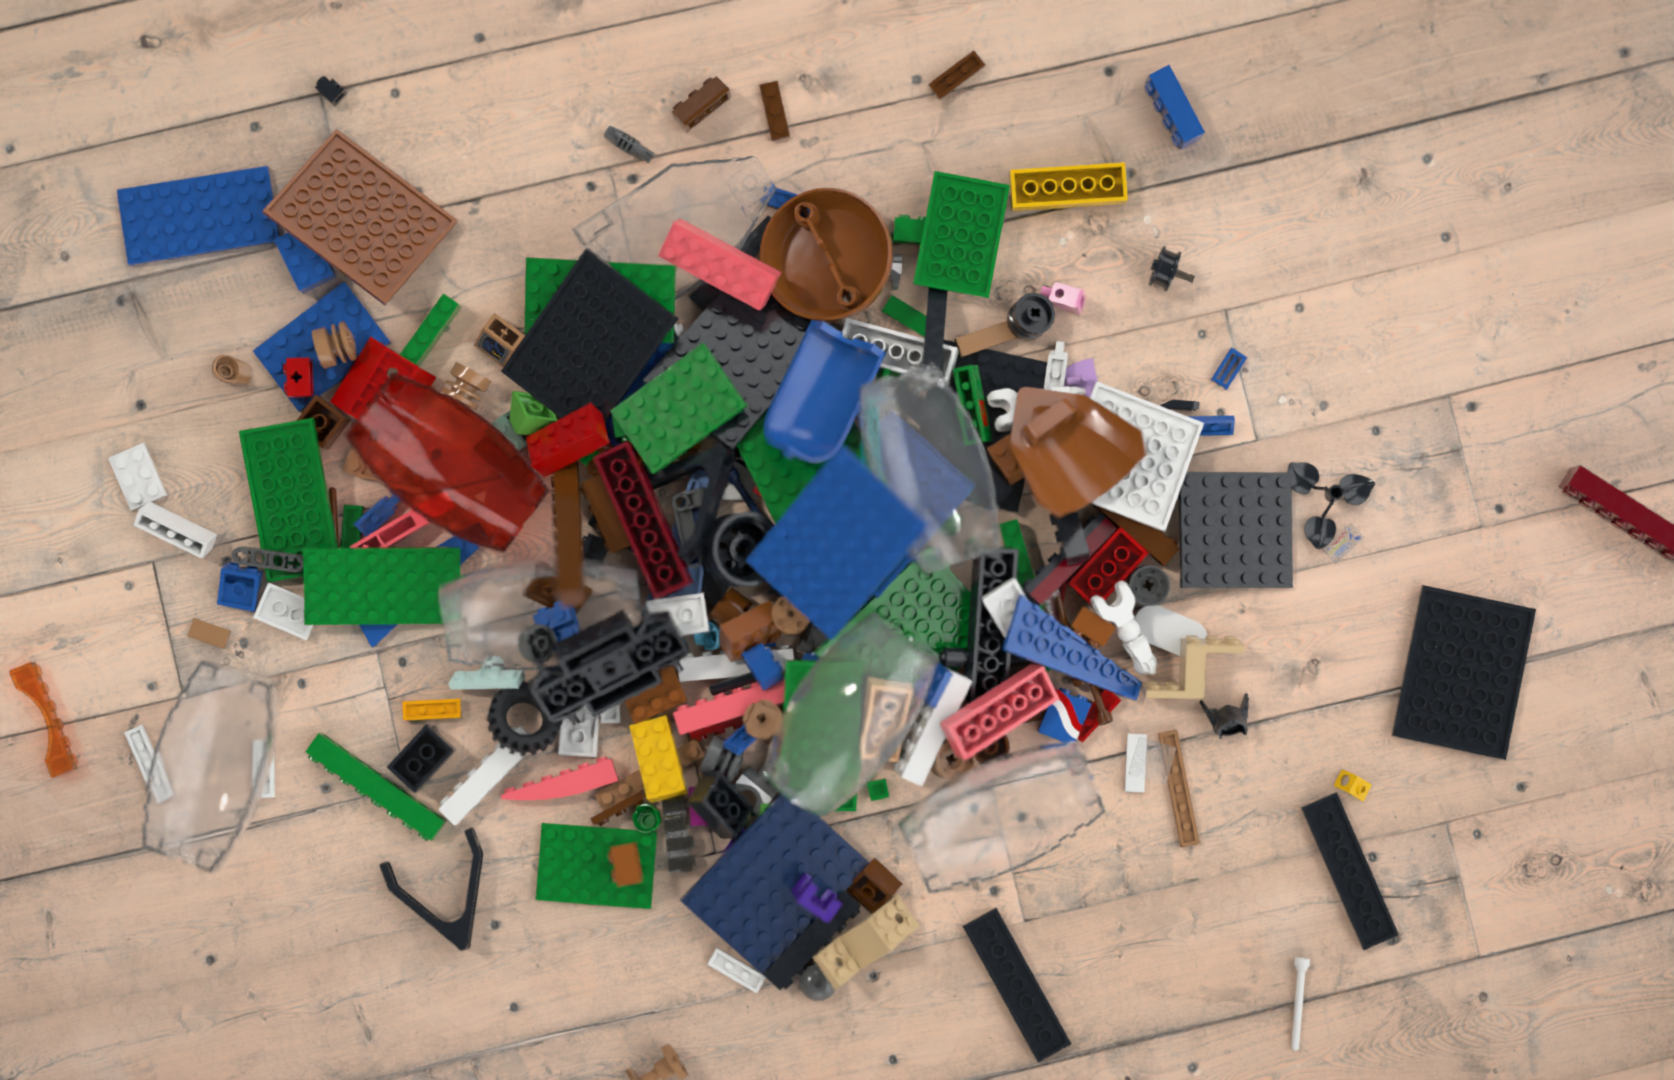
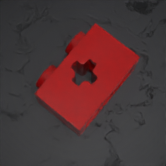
M310 357L286 358V363L283 364L284 375H287V382H284V393L291 399L314 398L313 359ZM298 374L302 376V379L294 380V377H298Z

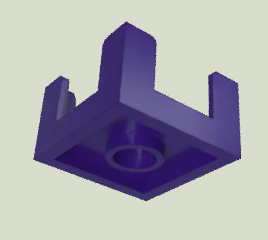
M805 872L791 891L799 904L828 923L842 904L835 899L837 895L830 889H827L820 899L814 894L818 887L811 882L812 877Z

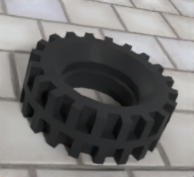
M524 679L519 688L499 689V692L495 693L488 710V731L493 733L492 739L494 742L498 740L501 743V749L507 747L510 749V754H514L516 751L520 752V756H525L526 753H531L533 756L537 754V751L541 750L543 752L547 749L548 745L554 743L563 719L550 722L531 692L530 682H525ZM519 703H527L536 707L542 716V725L539 730L528 735L519 734L512 730L507 721V712L512 706Z

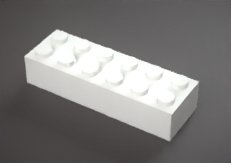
M850 318L845 320L842 337L851 341L853 338L873 343L886 352L879 368H887L892 372L903 374L907 377L949 387L959 352L958 348L943 345L942 370L922 369L923 338Z
M948 667L946 668L953 675L936 708L926 703L920 706L918 710L919 716L911 724V733L908 739L906 738L902 743L899 762L893 763V770L900 777L920 786L923 785L946 737L939 723L959 710L972 683L965 675Z

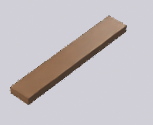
M1177 730L1158 733L1180 847L1200 844Z

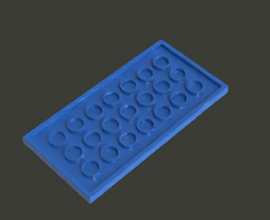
M268 166L117 190L127 263L129 266L275 243L274 239L280 237L278 225L263 214L265 207L274 199Z

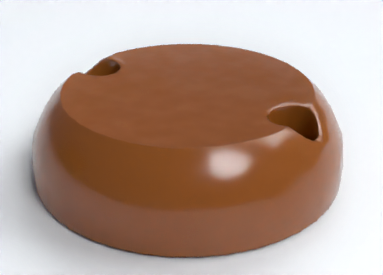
M818 188L805 191L791 198L772 216L762 237L760 261L781 272L771 294L782 306L795 315L808 320L834 322L859 314L880 296L891 274L893 245L885 221L878 211L865 199L842 189ZM802 211L804 212L806 219L801 216ZM845 296H846L848 302H844V297H845Z

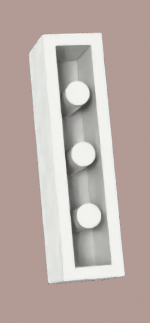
M150 501L138 510L134 526L201 559L212 550L217 536L216 533Z

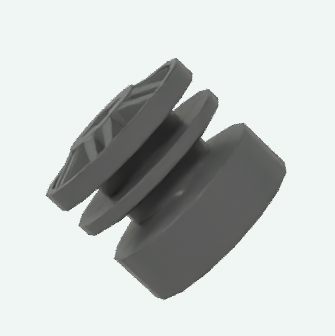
M1142 565L1134 569L1127 581L1135 601L1145 606H1155L1163 602L1170 590V581L1167 574L1160 568L1152 565ZM1146 580L1152 583L1150 590L1143 588Z
M714 735L699 772L704 774V772L715 770L721 771L722 774L727 775L726 778L731 782L736 777L742 764L744 751L739 756L723 747V742L726 739Z

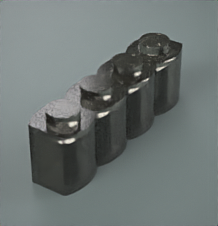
M685 794L661 800L669 874L693 871V867L696 866V857L691 854V847H694L693 836H689V828H692L691 817H687V809H690V805L687 803L689 797H685Z

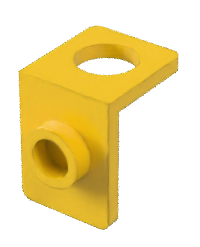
M1342 769L1334 786L1364 801L1372 784ZM1349 776L1348 784L1342 786L1341 780L1343 777Z

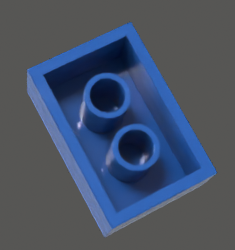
M286 233L274 239L298 290L302 294L337 277L332 265L291 234Z

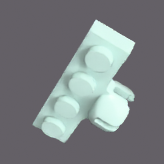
M489 657L484 661L480 670L455 671L448 685L451 690L519 688L525 678L523 670H506L501 659Z

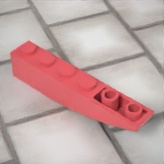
M444 492L393 520L350 547H393L456 507L447 492Z
M607 756L596 759V764L589 766L587 762L578 765V770L571 772L569 768L560 771V776L553 778L551 774L542 777V782L534 784V781L522 784L523 788L516 790L515 787L504 790L505 794L500 796L501 799L509 800L560 798L583 793L619 781L613 759H607Z

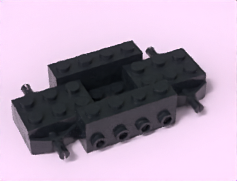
M643 605V608L640 606L639 611L642 613L643 618L638 625L633 627L625 610L622 609L555 643L554 646L560 665L545 666L541 658H538V661L536 659L534 664L539 671L529 680L531 692L550 722L567 718L576 726V723L577 725L580 723L576 713L585 704L594 717L663 682L659 672L660 668L671 665L676 670V673L682 672L684 668L680 664V660L690 650L684 635L669 610L650 613L646 605ZM607 667H615V669L609 672L605 671Z

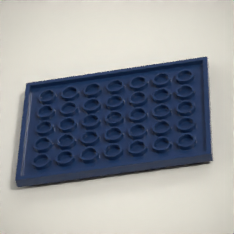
M787 787L683 895L680 902L763 975L818 917L799 904L791 891L802 875L806 872L812 877L811 882L818 887L814 895L819 899L827 889L832 890L838 896L843 890H847L853 883V879L869 864V861Z

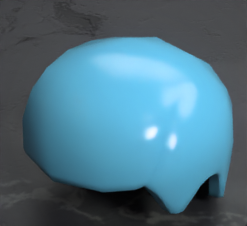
M708 621L709 632L693 634L695 643L705 647L704 650H714L719 647L720 626L714 621Z

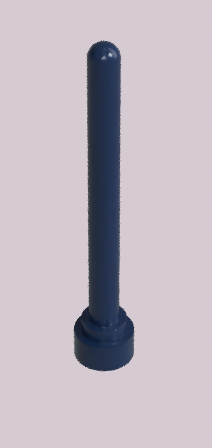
M736 468L732 469L727 483L729 482L731 485H734L751 512L762 515L740 482V473Z

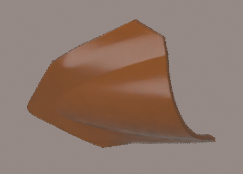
M1023 387L1018 391L1010 450L1037 504L1057 517L1079 510L1104 495L1125 478L1147 456L1142 430L1089 397L1031 387Z

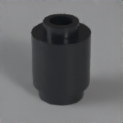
M944 647L939 652V662L944 667H963V665L968 664V650Z

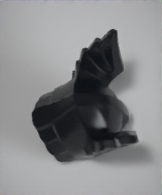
M1248 693L1244 694L1240 708L1225 705L1216 713H1212L1202 700L1199 701L1220 739H1222V736H1233L1239 733L1247 735Z

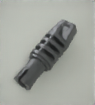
M609 126L604 133V138L629 155L634 156L635 154L647 163H650V159L655 154L640 145L641 142L615 127Z

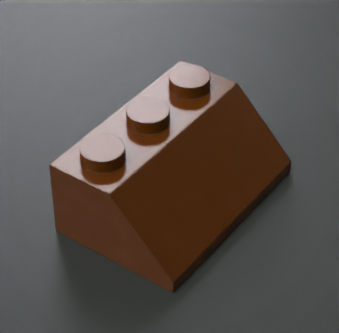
M717 76L713 79L711 77L702 84V88L698 91L697 89L693 90L688 95L686 101H680L673 107L672 115L686 133L731 98L730 89Z

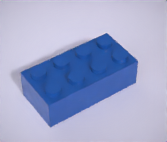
M1170 65L1150 74L1145 81L1146 85L1144 88L1148 96H1152L1155 101L1153 106L1157 113H1161L1163 117L1162 123L1166 130H1170L1173 144L1181 150L1200 140L1205 131Z

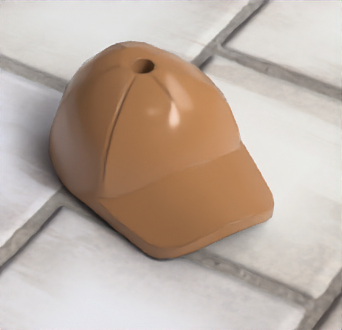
M219 355L212 364L213 376L223 383L248 384L251 381L252 369L250 365L233 356Z

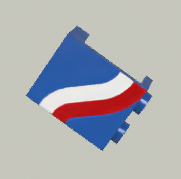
M1060 687L1059 690L1055 689L1059 700L1048 706L1037 732L1074 746L1091 703L1087 702L1089 698L1079 694L1077 697L1070 695V690Z

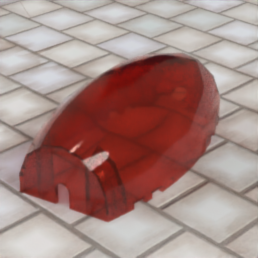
M394 373L390 375L344 436L370 473L412 512L456 538L501 554L506 552L522 530L524 523L533 515L550 492L541 476L528 462L529 460L519 452L516 446L484 417L446 393H441L429 385L426 386L416 382V380Z

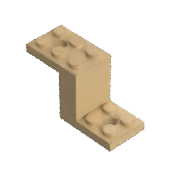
M1187 635L1186 638H1181L1179 684H1177V681H1165V684H1158V681L1148 680L1146 683H1142L1141 692L1146 698L1204 699L1206 653H1245V645L1239 639H1236V636H1225L1224 639H1217V636L1208 635L1205 636V639H1200L1195 635Z
M897 894L875 913L840 934L815 955L813 959L836 990L860 969L891 952L920 925Z

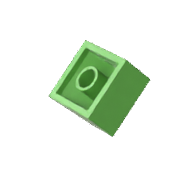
M512 392L509 421L516 434L530 436L558 421L551 410L529 393Z

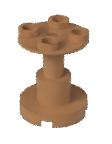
M784 596L779 598L773 606L772 620L783 635L797 636L808 627L810 620Z
M764 699L749 705L743 717L747 732L757 739H763L764 743L772 748H781L783 711L773 702Z
M666 1044L661 1048L665 1057L654 1063L655 1068L640 1078L631 1067L626 1070L631 1080H658L660 1078L666 1080L673 1074H676L680 1080H683L689 1074L670 1044Z

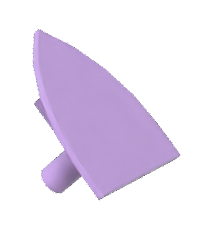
M1093 358L1076 362L1067 367L1064 387L1084 388L1086 390L1085 396L1090 398L1094 384L1097 381Z

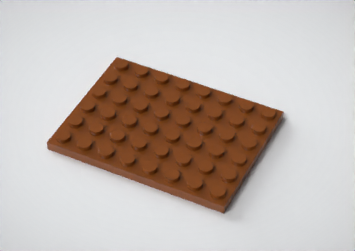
M337 129L263 210L265 216L385 306L457 224V219Z

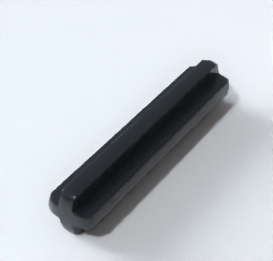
M749 672L709 685V691L714 696L757 681L752 673Z

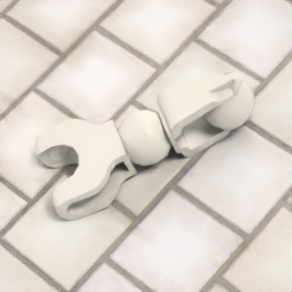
M1051 387L1047 389L1085 395L1086 393L1084 388ZM1008 388L993 391L987 396L991 407H1001L1007 412V414L996 419L995 428L998 432L1012 431L1018 393Z
M1121 580L1115 584L1117 598L1113 604L1107 605L1103 598L1097 595L1090 599L1091 604L1099 617L1111 621L1112 625L1116 627V634L1122 640L1123 648L1133 660L1136 672L1141 675H1153L1156 673V657L1151 653L1147 639L1143 634H1140L1139 624L1134 620L1132 609L1135 605V597L1128 585Z

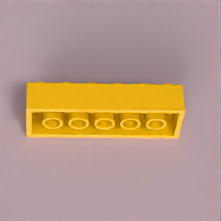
M1125 162L1012 169L1009 172L1011 211L1126 204L1128 201Z

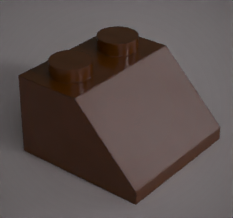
M874 857L853 879V883L847 888V891L873 914L896 893L902 883Z

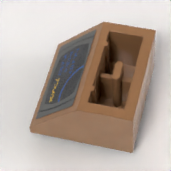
M494 313L482 328L474 346L501 367H504L525 335Z

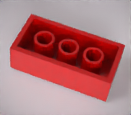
M592 403L526 437L531 466L544 478L609 444L603 414Z
M1119 527L1090 560L1070 579L1067 585L1093 608L1090 599L1097 595L1105 601L1115 590V584L1121 580L1124 581L1149 552L1122 527Z

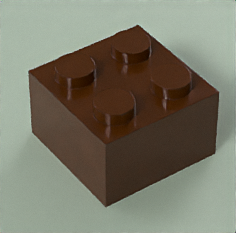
M318 395L314 396L297 419L314 418L319 446L326 450L331 448L351 421L349 417Z

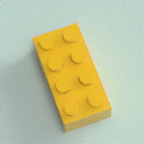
M662 716L630 725L647 800L650 803L688 793L670 719L667 716Z

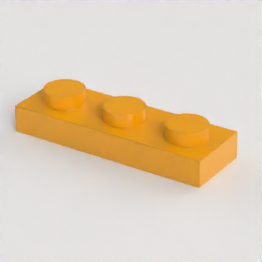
M461 698L402 701L403 720L462 718Z

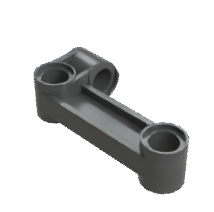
M706 487L679 493L672 499L681 546L693 534L695 524L692 510H700ZM677 499H685L686 505L683 508L677 507L675 504ZM701 553L698 555L699 561L697 564H690L685 561L686 565L692 569L700 567L702 564Z

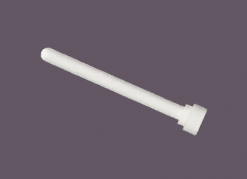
M1295 957L1294 966H1296L1297 982L1291 1043L1293 1051L1299 1049L1305 971L1310 967V959L1304 957Z

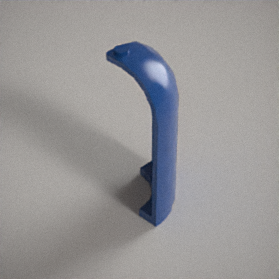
M811 320L768 409L764 421V435L767 442L782 451V455L788 459L795 457L803 461L816 463L826 461L832 457L843 444L886 352L873 343L853 338L852 341L842 337L844 333L834 329L827 323Z

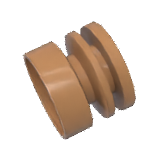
M345 321L339 322L340 331L336 324H332V334H329L325 327L312 330L314 346L324 369L337 366V356L340 357L343 363H347V355L351 361L357 359L355 341Z
M456 362L450 372L456 378V381L446 380L445 383L452 386L451 390L442 386L440 391L455 403L476 410L478 405L471 402L472 398L481 402L482 399L475 394L476 391L486 392L492 381Z
M945 738L930 770L940 778L961 780L973 771L975 754L966 760L955 756L948 740ZM946 756L950 757L951 760H946Z

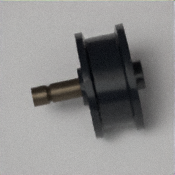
M1163 245L1158 258L1152 262L1150 270L1153 271L1148 285L1152 286V284L1163 287V291L1167 292L1174 277L1193 283L1195 276L1178 270V263L1182 252H1171L1166 250V246Z

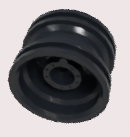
M753 512L731 513L716 518L709 543L701 551L702 566L710 578L726 586H754L767 581L746 560L775 526L774 523L765 516ZM733 527L737 529L736 535L731 533ZM751 531L755 533L754 539L750 537ZM720 542H724L726 544L725 549L719 548ZM736 547L740 548L739 553L736 551ZM728 560L731 561L729 568L725 567V562ZM745 564L749 565V570L747 572H745L743 569Z

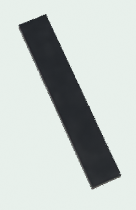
M928 289L922 369L942 370L948 291Z

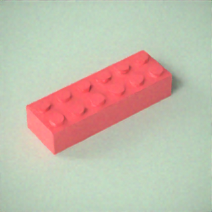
M681 218L673 222L658 254L660 258L759 311L766 305L781 274L780 271Z
M1032 663L939 724L955 756L966 760L1059 700V697L1044 666Z
M785 677L782 681L765 691L762 690L758 682L750 684L751 688L744 690V687L733 689V694L727 696L725 693L714 695V700L707 701V698L695 701V706L689 707L688 704L677 707V711L673 712L680 735L742 716L749 705L760 702L759 700H769L776 705L783 703Z

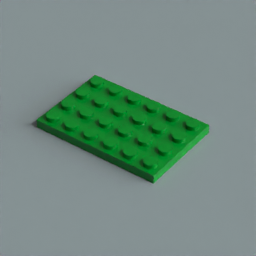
M934 171L913 285L989 299L1010 185Z
M702 343L612 409L611 413L650 471L656 474L748 405L706 344Z
M542 823L535 900L651 909L658 831L644 834L633 829ZM637 841L644 880L639 883L618 886L617 882H613L612 871L615 869L614 863L609 861L608 852L611 851V847L614 845Z

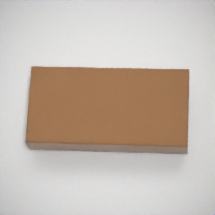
M193 618L187 636L225 649L231 630Z

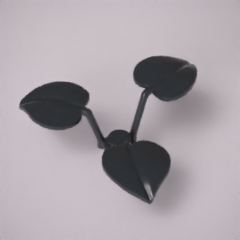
M1291 462L1288 465L1287 473H1291V487L1295 492L1306 495L1311 491V488L1325 491V499L1329 502L1321 518L1313 516L1306 521L1304 526L1307 539L1316 549H1322L1333 540L1336 533L1335 522L1331 519H1325L1334 502L1341 499L1344 495L1347 503L1360 505L1368 499L1375 486V482L1363 475L1349 474L1340 480L1339 485H1332L1329 488L1327 486L1319 487L1315 486L1319 481V472L1315 466L1305 462Z

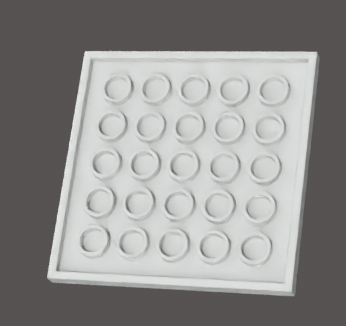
M1096 381L1090 399L1141 429L1147 456L1117 485L1091 504L1164 532L1204 423Z

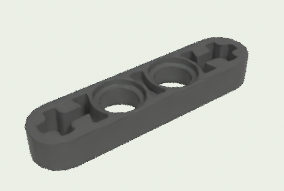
M246 546L237 547L232 552V559L237 564L289 572L303 570V555ZM242 551V554H251L250 558L245 557L241 560V557L238 556V553ZM259 552L264 555L263 563L256 561V554ZM276 555L281 556L283 559L281 566L276 565L274 562ZM298 559V562L301 563V565L297 566L296 568V564H288V561H295Z

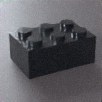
M426 724L391 761L387 768L412 792L418 793L457 749L430 724Z
M721 771L704 772L687 801L692 809L721 839L737 838L754 809Z

